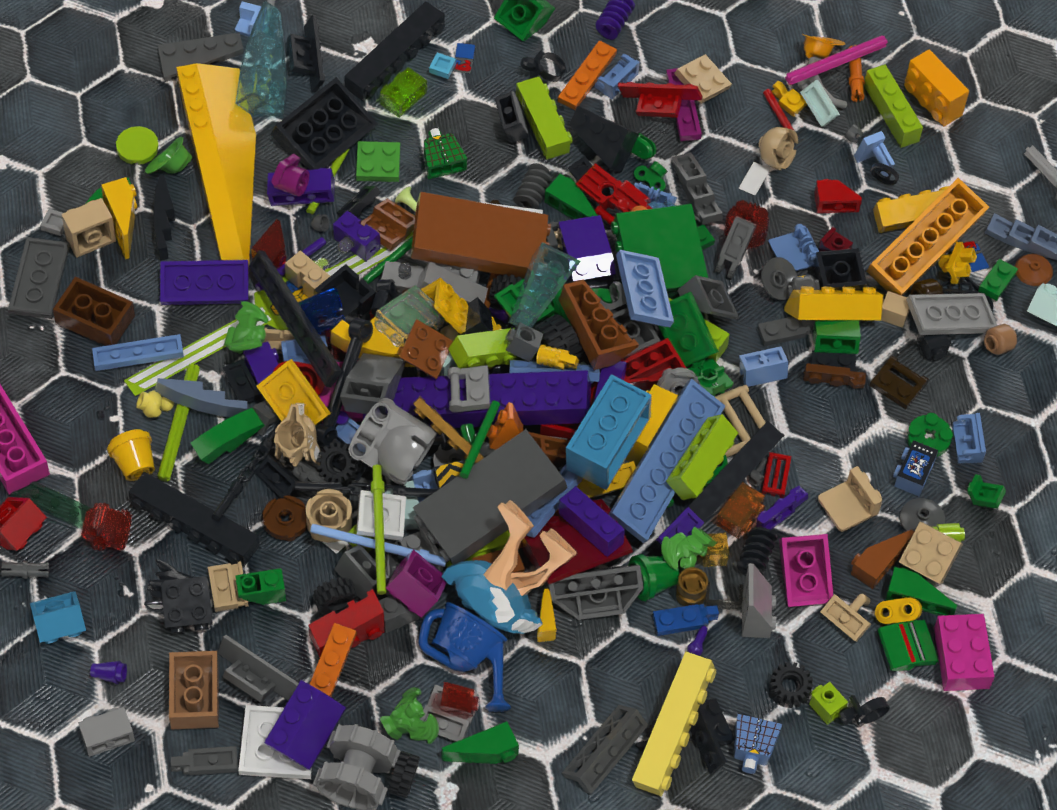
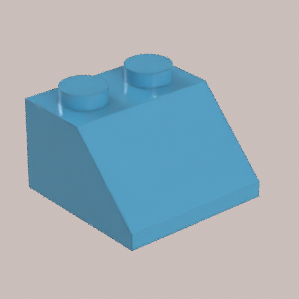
M76 591L30 603L40 643H53L60 637H76L83 631H86Z

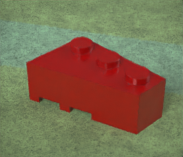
M668 338L621 360L627 363L624 381L641 390H650L654 384L657 385L658 380L662 377V373L668 368H686Z
M373 589L366 592L368 597L357 603L354 600L348 602L349 607L337 614L335 611H332L308 625L309 636L319 657H321L334 623L357 631L351 648L356 647L360 642L367 639H376L384 633V611Z

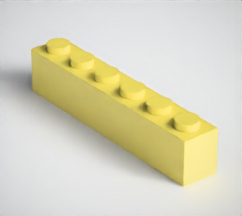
M685 651L632 778L636 788L661 797L664 791L669 789L672 782V777H670L672 771L677 769L681 760V755L679 754L682 747H686L688 744L691 725L694 726L697 722L698 708L700 704H704L707 697L706 689L709 682L712 683L715 678L716 669L712 660Z

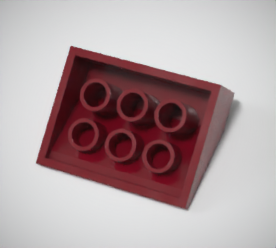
M602 499L593 500L607 514L610 513L611 509ZM560 515L552 516L535 538L526 535L521 541L524 555L536 570L541 568L550 558V553L539 536L543 531L548 532L551 528L554 529L576 551L577 554L550 575L546 581L548 585L633 552L631 545L624 535V544L606 557Z

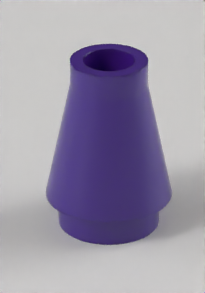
M121 661L93 663L90 675L94 678L119 684L126 680L127 665Z

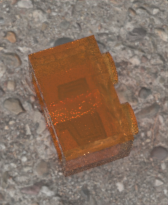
M742 482L718 513L716 525L739 539L743 532L746 534L749 532L755 516L764 511L765 495Z

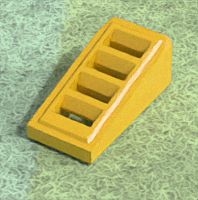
M544 589L539 618L543 625L537 630V642L554 641L556 639L557 629L549 589Z

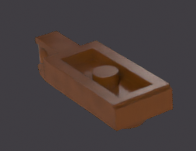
M807 363L803 373V381H809L812 384L830 383L833 386L847 385L853 389L864 388L866 373L850 371V368Z

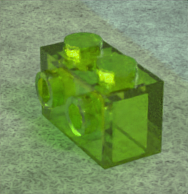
M406 68L403 72H399L389 85L386 84L381 89V105L400 118L427 93V80L411 68Z

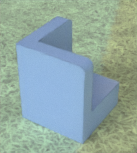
M242 1L239 7L240 19L235 28V33L240 32L241 35L254 38L262 21V6Z

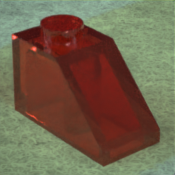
M278 219L274 221L251 248L252 260L258 250L265 251L276 269L286 261L285 243L281 223Z
M444 682L440 706L446 713L473 717L474 711H478L480 697L476 696L474 689Z

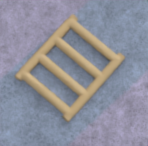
M747 385L739 386L715 396L716 399L725 405L724 412L742 442L733 445L725 453L727 458L737 454L751 439L730 405L729 400L740 396L758 428L760 429L766 423L749 396Z

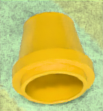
M141 429L126 431L114 437L107 447L109 456L115 460L127 481L138 480L143 472L152 474L155 471L151 450L152 438L147 431Z

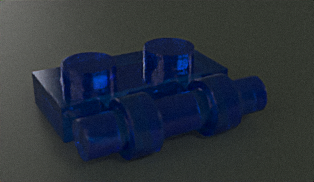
M336 288L298 302L319 335L328 329L332 330L341 320L346 322L343 314L336 316V312L343 310ZM327 316V321L318 322L319 319Z

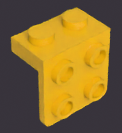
M439 278L420 289V296L447 323L449 322L460 334L466 331L468 304L464 298H460L454 292L450 284Z

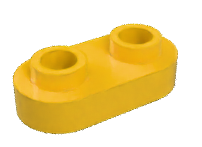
M915 598L882 601L875 608V616L883 624L914 621L922 613L921 603ZM907 605H910L912 607V612L910 614L906 613L905 607ZM885 608H887L890 612L889 616L887 617L883 615V610Z

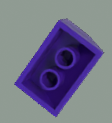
M301 680L264 743L269 748L311 770L332 731L345 712L346 707Z

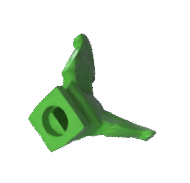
M246 301L241 302L243 307L235 315V319L239 321V324L236 328L233 326L228 328L224 344L229 350L238 354L243 353V350L262 346V342L266 338L265 326H256L258 321L267 323L268 317L258 306Z
M694 527L692 535L687 537L682 532L675 534L670 539L665 536L662 540L661 550L663 558L669 566L677 569L679 561V568L683 571L686 568L695 567L697 555L706 556L708 547H714L717 542L702 529Z
M412 687L404 692L403 698L394 708L395 710L391 715L382 716L379 719L387 734L396 740L400 739L402 734L409 733L411 740H427V743L431 744L438 736L439 724L436 717L432 714L428 715L426 721L420 719L425 713L423 712L422 704L417 700V697L421 695L419 688Z

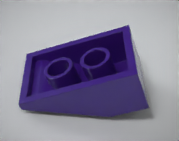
M601 215L558 222L569 283L592 279L594 281L612 279L616 275L613 256Z

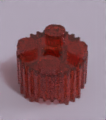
M745 200L738 201L736 206L730 208L727 213L724 228L725 236H728L735 217L739 216L757 225L747 249L763 245L769 226L768 211L765 208H760V205L756 206V203L752 204L750 202L748 204Z
M95 503L93 508L86 511L81 537L86 539V541H90L92 543L91 547L99 551L105 550V547L124 550L128 541L132 514L124 509H121V512L110 509V505L106 503Z

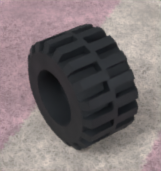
M555 314L532 327L543 333L540 346L546 345L552 348L567 350L570 355L577 356L579 363L583 362L584 355L579 338L572 326L563 317Z

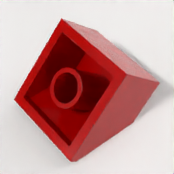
M8 497L0 505V546L6 550L17 551L22 549L27 544V539L32 533L37 532L42 527V522L47 518L30 498Z

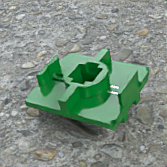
M704 358L693 363L692 367L687 368L696 374L701 387L714 397L717 393H724L726 389L731 388L734 384L724 372L725 368L723 366L720 367L713 358L708 360Z

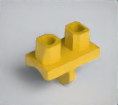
M956 242L952 254L943 255L939 259L938 264L944 273H950L951 284H958L960 277H969L971 273L969 263H975L977 255L974 248H965L963 242Z

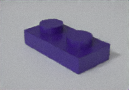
M687 507L656 540L662 545V540L665 536L670 539L675 534L682 532L687 537L692 535L694 527L700 528L704 522Z

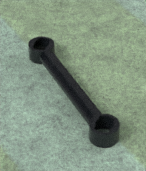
M355 318L349 325L348 333L351 341L341 367L342 373L337 379L328 406L331 414L324 419L323 424H319L316 427L317 443L320 447L330 446L333 439L337 440L338 433L335 425L342 407L340 395L346 377L357 363L363 342L369 341L372 336L373 325L369 320Z

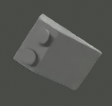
M749 564L742 592V637L770 638L771 630L776 629V616H772V609L776 607V595H772V586L756 566Z

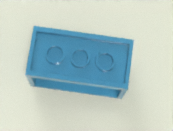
M611 374L566 446V470L607 490L651 418V394Z

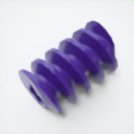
M609 0L596 21V29L601 36L609 40L618 37V33L621 32L622 27H624L625 22L635 8L633 0Z

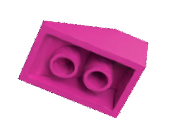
M828 534L779 538L781 566L788 607L828 603L833 597Z

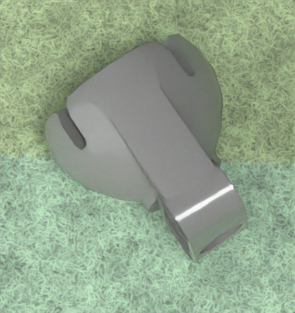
M383 398L365 416L350 443L349 454L353 459L361 460L370 467L376 464L381 465L384 476L396 484L404 486L412 477L413 469H417L426 456L437 433L432 427L395 405L391 399ZM379 406H385L388 410V415L382 414ZM357 443L363 444L366 452L359 451Z

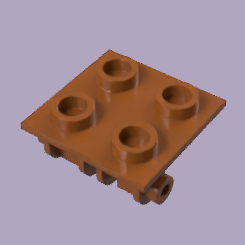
M416 319L404 346H400L397 354L399 358L437 379L448 356V348L453 340Z

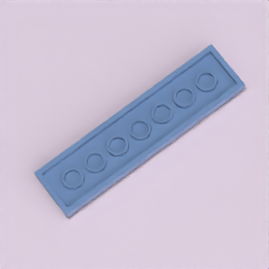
M690 379L685 384L678 396L677 402L672 406L649 445L648 450L643 455L608 514L642 543L648 541L675 494V491L668 485L666 480L706 419L720 415L725 408L723 403L693 379Z

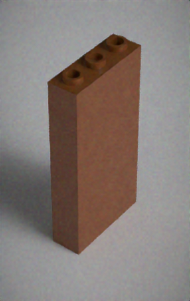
M420 192L416 206L411 258L495 274H507V276L515 275L514 277L519 276L523 279L529 276L531 280L539 281L542 273L545 274L547 271L548 261H545V255L549 251V242H546V237L550 235L551 224L548 223L547 214Z

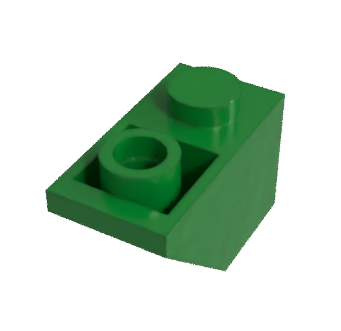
M282 568L235 575L240 599L262 605L286 601Z

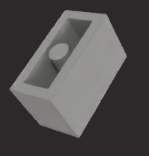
M124 707L112 708L104 714L88 716L83 721L78 722L89 757L135 741Z

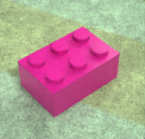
M984 614L938 616L934 626L943 691L990 689L994 680V671Z

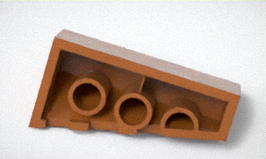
M584 280L563 285L559 301L579 338L593 370L615 365L638 348V342L628 336L625 327L616 322L613 318V313L609 309L604 308L600 303L601 299Z

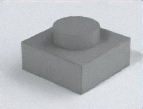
M48 209L40 225L41 230L61 236L64 231L61 215L63 213Z

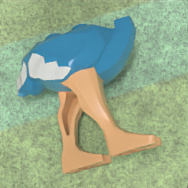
M509 500L506 504L500 503L498 505V509L508 525L510 536L497 559L493 563L482 560L458 562L449 566L443 573L442 578L449 585L456 584L457 594L462 599V604L466 608L474 610L480 619L492 627L510 633L524 634L535 631L543 625L537 612L531 609L528 593L533 588L544 585L555 570L567 563L577 553L551 528L548 532L543 531L539 535L550 553L549 561L536 571L512 573L517 565L520 542L534 525L513 501Z

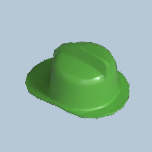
M183 137L177 138L165 151L153 159L146 167L145 173L150 174L158 169L167 173H177L183 170L192 159V155L182 145Z

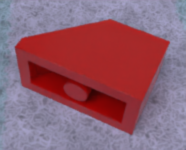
M830 179L816 181L814 195L817 213L859 212L862 197L839 180Z

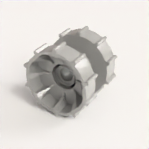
M338 724L336 731L331 733L327 748L331 750L334 755L333 757L341 762H324L323 767L318 769L313 785L317 786L320 795L334 801L337 805H343L356 810H377L378 805L383 804L388 788L384 787L381 778L376 777L373 773L385 772L389 774L391 768H395L401 751L397 749L394 740H390L378 733V730H371L357 724L344 726Z

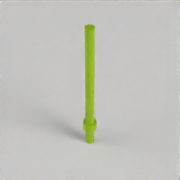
M376 464L372 466L373 481L371 482V493H373L377 594L383 595L386 594L383 518L385 483L382 481V466Z

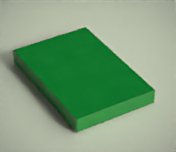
M692 292L669 301L674 322L671 327L658 326L664 339L668 338L684 365L687 367L719 352Z

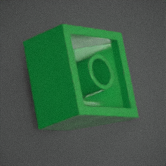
M504 0L494 19L519 39L526 41L546 24L555 7L546 0Z

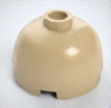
M775 127L767 131L759 140L761 159L772 168L778 170L788 168L796 155L797 150H793L794 143L798 144L797 133L792 129Z

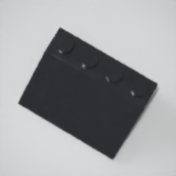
M335 77L275 125L270 135L290 155H297L300 157L302 164L310 170L326 168L375 128L378 123L340 80Z

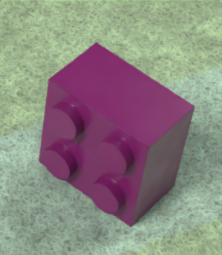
M413 549L396 567L386 589L394 598L403 602L412 613H416L422 618L439 600L447 582L442 578L443 574Z

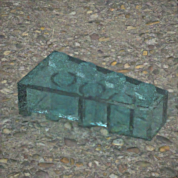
M542 242L532 256L509 323L517 326L521 322L532 328L581 261Z

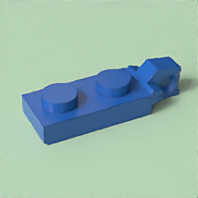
M704 604L653 611L657 636L701 629L702 626L708 625V621L718 620L719 616L717 605L704 607Z

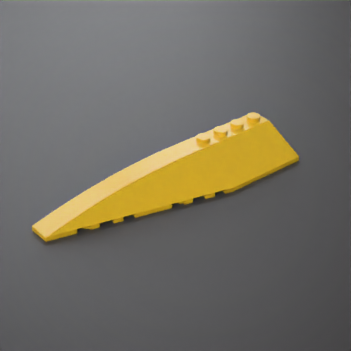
M199 63L176 67L180 93L220 260H248V263H250L256 132L240 69Z

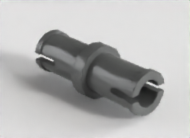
M23 560V563L2 562V568H11V570H2V577L18 576L23 577V579H28V577L49 578V571L39 570L49 569V563H28V560Z

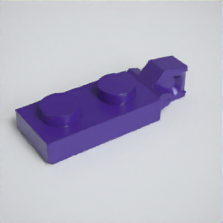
M800 486L791 489L789 495L778 499L773 507L767 511H762L757 516L756 527L772 530L792 515L796 507L808 499V493Z

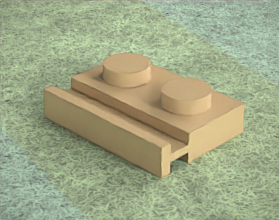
M241 561L238 564L231 565V563L208 567L215 612L236 609L238 606H249L247 600L240 599L238 596L235 575L243 574Z

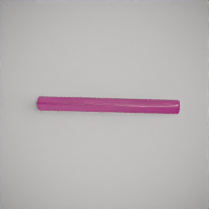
M881 35L786 74L785 80L789 85L795 84L886 47L888 41L885 39V36Z

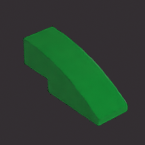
M250 408L212 427L192 441L191 445L199 458L205 463L210 464L225 451L229 453L234 451L265 425L255 409Z

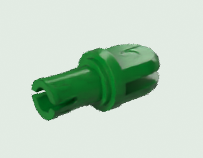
M638 133L639 136L631 152L644 160L654 157L656 154L655 143L641 133Z

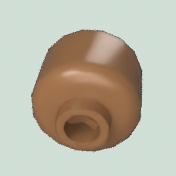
M1000 324L986 331L984 344L991 353L1001 355L1016 347L1017 335L1011 326Z

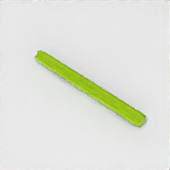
M189 364L187 366L184 380L197 381L200 371L197 364ZM180 404L176 406L158 472V479L160 481L168 482L171 478L189 412V407Z

